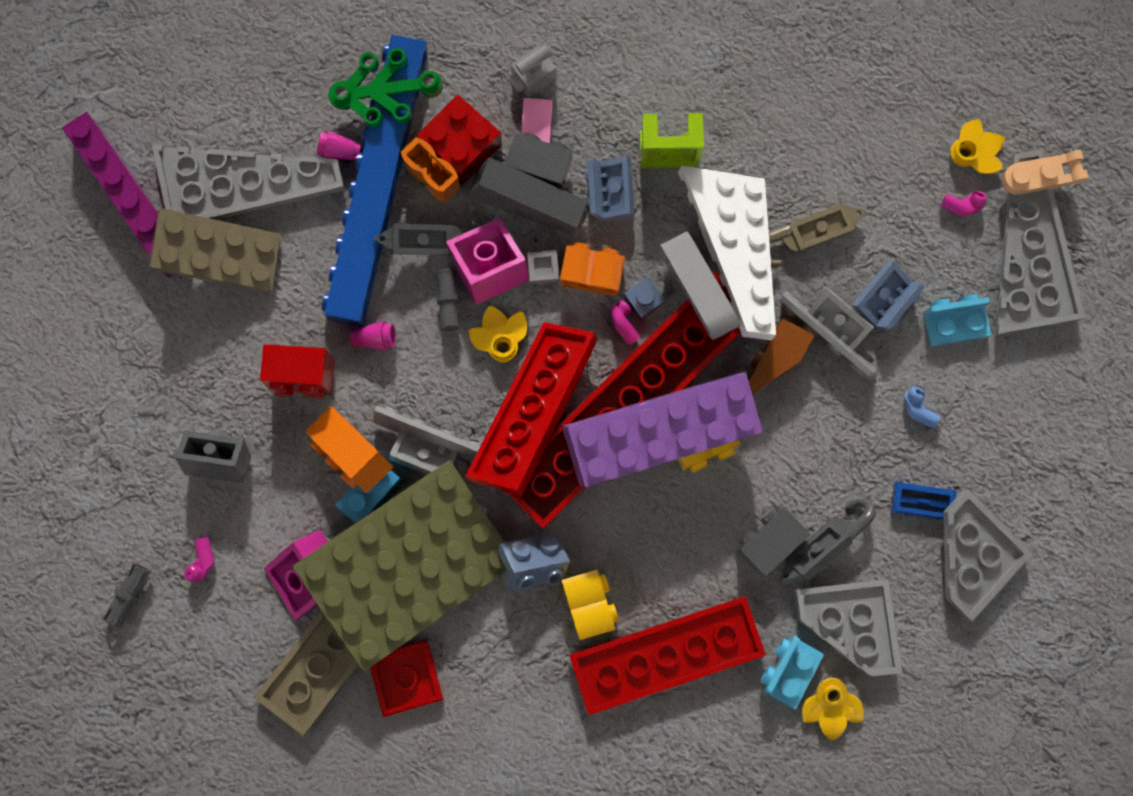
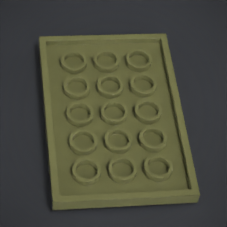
M450 460L291 566L362 672L368 670L506 571L505 565L498 553L499 545L504 541Z

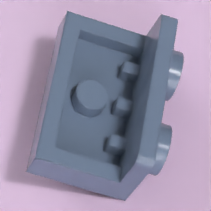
M627 156L602 162L595 158L587 159L588 168L585 170L586 182L589 185L587 208L591 216L601 222L635 216L631 159Z
M887 261L851 306L874 326L873 329L890 331L900 323L901 316L906 310L918 301L919 295L925 289V286L921 282H912L894 261Z
M556 532L500 543L498 553L509 574L506 582L508 591L516 589L526 590L532 586L544 583H557L563 579L570 563Z

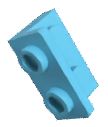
M973 294L960 298L961 301L950 303L949 299L932 302V306L923 312L930 347L984 339L992 336L986 312V306L990 304L989 297L979 298L978 294Z
M789 636L788 640L784 638L781 640L775 652L778 659L773 668L771 666L767 667L760 682L764 684L761 691L796 710L824 654L800 641L796 636Z

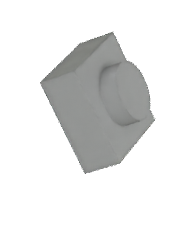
M557 250L527 252L530 284L559 282Z

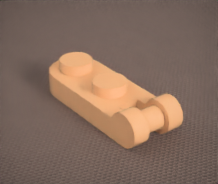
M1076 150L1063 155L1012 164L1002 175V185L1009 193L1020 195L1083 183L1089 180L1087 170H1083L1081 161L1084 160L1082 151ZM1069 165L1071 173L1064 175L1062 166Z

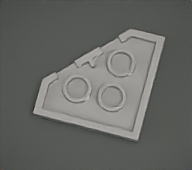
M963 490L943 512L946 600L967 621L973 622L1031 557L1032 553L969 490Z
M888 579L795 590L799 621L866 675L872 677L902 673Z

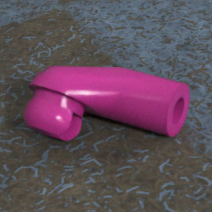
M620 300L616 305H612L610 314L615 329L625 342L630 345L640 336L625 317L631 312L630 306L624 300Z
M209 537L193 541L197 558L184 571L185 579L189 582L199 583L203 581L215 564Z

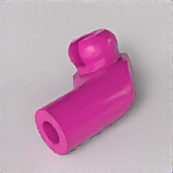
M974 191L972 196L962 200L946 194L940 207L961 217H968L980 212L985 207L987 197L982 191Z

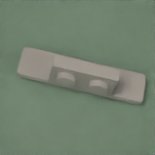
M828 288L809 310L787 291L778 298L783 303L781 305L783 310L792 317L798 315L806 322L804 327L816 337L820 334L828 341L826 345L833 353L838 356L843 354L851 361L850 367L861 376L866 374L869 377L875 373L877 368L855 350L874 326Z
M376 406L373 413V423L399 433L390 452L389 460L426 475L448 460L453 464L456 457L473 462L481 446L480 443L475 441L467 442L459 439L448 430L439 431L429 427L423 420L402 416L397 410L390 407L382 408Z

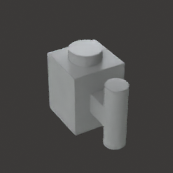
M537 46L511 64V83L518 92L523 91L528 98L556 80V66L549 59L551 52L547 46Z

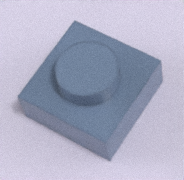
M649 277L624 293V298L640 320L665 304L666 301Z

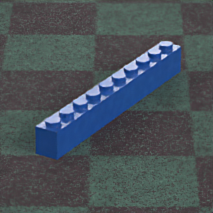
M391 34L390 42L384 45L382 52V61L385 62L384 66L389 62L388 54L394 48L403 49L407 55L408 62L388 82L419 78L424 73L428 56L426 41ZM402 55L396 56V57L394 58V61H395V62L400 61L403 56H402ZM419 91L388 95L397 103H404L409 106L412 118L406 124L398 123L393 114L371 99L369 108L375 107L379 109L383 116V122L376 128H371L367 125L364 127L362 142L365 143L363 153H359L356 160L358 175L356 181L351 182L349 189V198H352L350 209L346 208L344 210L342 225L345 226L343 237L339 236L336 242L335 253L338 254L337 263L331 266L329 272L331 288L329 294H324L322 301V311H325L324 315L329 321L363 327L365 324L383 248L381 244L373 240V237L387 230L403 163L401 151L407 146ZM401 110L398 113V117L405 116L407 111ZM372 114L371 121L376 120L378 115ZM380 236V241H384V237Z

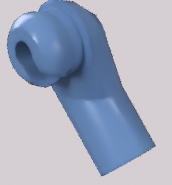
M912 387L904 396V403L909 417L935 429L940 420V415L925 409L923 402L924 391L919 387Z

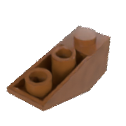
M782 318L778 325H775L776 336L772 340H765L768 344L762 352L758 349L750 366L754 367L750 378H747L752 395H755L795 368L801 362L814 335Z

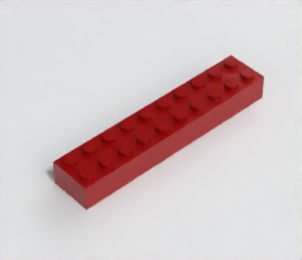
M715 271L713 275L729 303H731L732 300L727 287L722 286L719 274ZM687 299L553 431L523 495L518 496L508 492L505 493L544 531L586 489L579 486L562 426L688 388L741 335L739 327L715 340H711L690 301Z

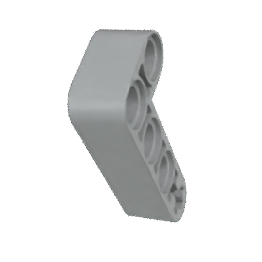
M686 231L661 244L660 248L665 263L676 283L679 282L711 340H715L740 327L736 313L690 234Z

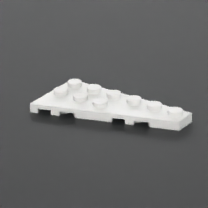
M681 166L678 174L681 181H685L689 191L687 197L690 204H694L699 216L697 222L713 262H717L721 272L719 278L722 286L727 287L732 300L730 304L740 322L739 329L742 337L772 340L776 336L765 179Z

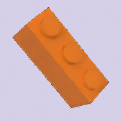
M332 406L305 431L313 439L309 445L321 457L327 454L328 457L325 459V462L337 473L341 469L344 471L340 477L352 489L358 485L365 493H368L393 468Z

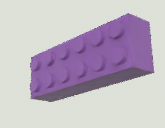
M746 372L732 374L562 426L579 486L585 488L763 433Z

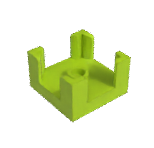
M703 113L688 114V132L684 133L683 136L658 137L657 114H642V131H639L640 168L698 167L704 149Z

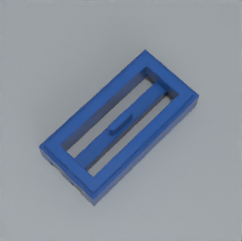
M895 482L893 485L894 495H892L893 506L891 507V513L943 520V513L900 507V503L946 509L955 500L956 491ZM903 490L949 498L948 502L901 496Z

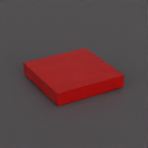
M428 639L401 646L370 667L383 717L444 700Z

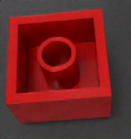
M459 94L417 134V138L424 140L433 148L437 158L447 161L455 169L461 185L502 145L501 132Z
M263 344L260 381L269 391H273L275 396L293 397V393H305V398L323 399V395H332L335 359L326 348Z

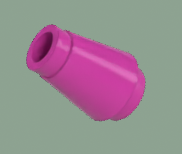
M332 131L328 133L321 132L317 155L323 156V158L356 161L361 150V144Z
M383 321L351 329V346L388 351L389 348H394L396 345L395 326Z

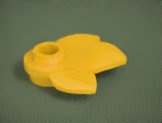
M980 119L966 122L960 129L959 139L950 148V157L958 166H970L980 174L996 173L1003 168L1002 163L995 155L1001 149L1005 137L996 133L983 132ZM960 150L967 151L968 157L962 156Z
M488 306L483 316L482 327L469 329L471 343L478 350L489 352L495 361L500 363L509 362L517 355L518 343L527 334V320L522 311L513 314L507 319L500 310L493 306ZM500 344H507L509 346L508 351L505 353H500L497 348Z
M837 678L823 680L818 685L816 694L806 699L802 707L803 722L813 723L818 721L823 734L830 740H835L843 734L847 727V721L861 723L864 719L861 701L857 696L848 693L845 684ZM836 690L838 692L837 696L829 699V692Z

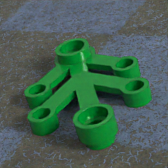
M394 48L388 54L389 62L369 85L359 86L369 73L375 72L379 67V61L375 54L365 52L359 59L360 66L347 81L341 80L331 86L328 98L330 103L337 109L348 110L351 108L364 118L367 125L371 128L379 127L383 122V116L379 109L375 107L368 108L359 99L372 98L393 114L398 123L406 124L412 118L409 106L404 103H397L388 95L421 91L425 97L434 98L441 94L443 82L434 71L424 72L419 78L388 82L408 62L404 50ZM398 55H402V56H403L400 61H398V62H395V61H394V58H395L396 56H398ZM369 59H373V60H374L371 65H369V66H366V65H365V62H366L367 60H369ZM428 79H434L431 85H425V82ZM342 91H347L344 97H338ZM401 110L407 111L405 116L398 117V113ZM372 114L378 115L376 120L369 121V117Z

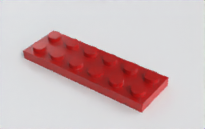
M543 322L465 475L470 482L518 496L523 495L598 341L595 333Z
M743 596L570 654L569 657L588 715H592L764 657L766 653L747 598Z

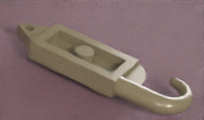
M844 203L769 232V244L781 240L789 251L801 253L853 233L855 230L854 226L865 214L866 209L848 207ZM771 259V267L782 264L781 260Z

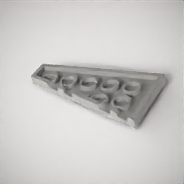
M152 144L164 207L172 211L219 220L345 190L337 159L302 156L301 158L283 157L282 154H271V156L258 155L255 152L218 149L194 150L189 147L180 146L178 148H169Z
M1043 149L1014 154L1010 159V166L1019 162L1045 158ZM1053 189L1020 195L1008 192L995 336L1085 319Z

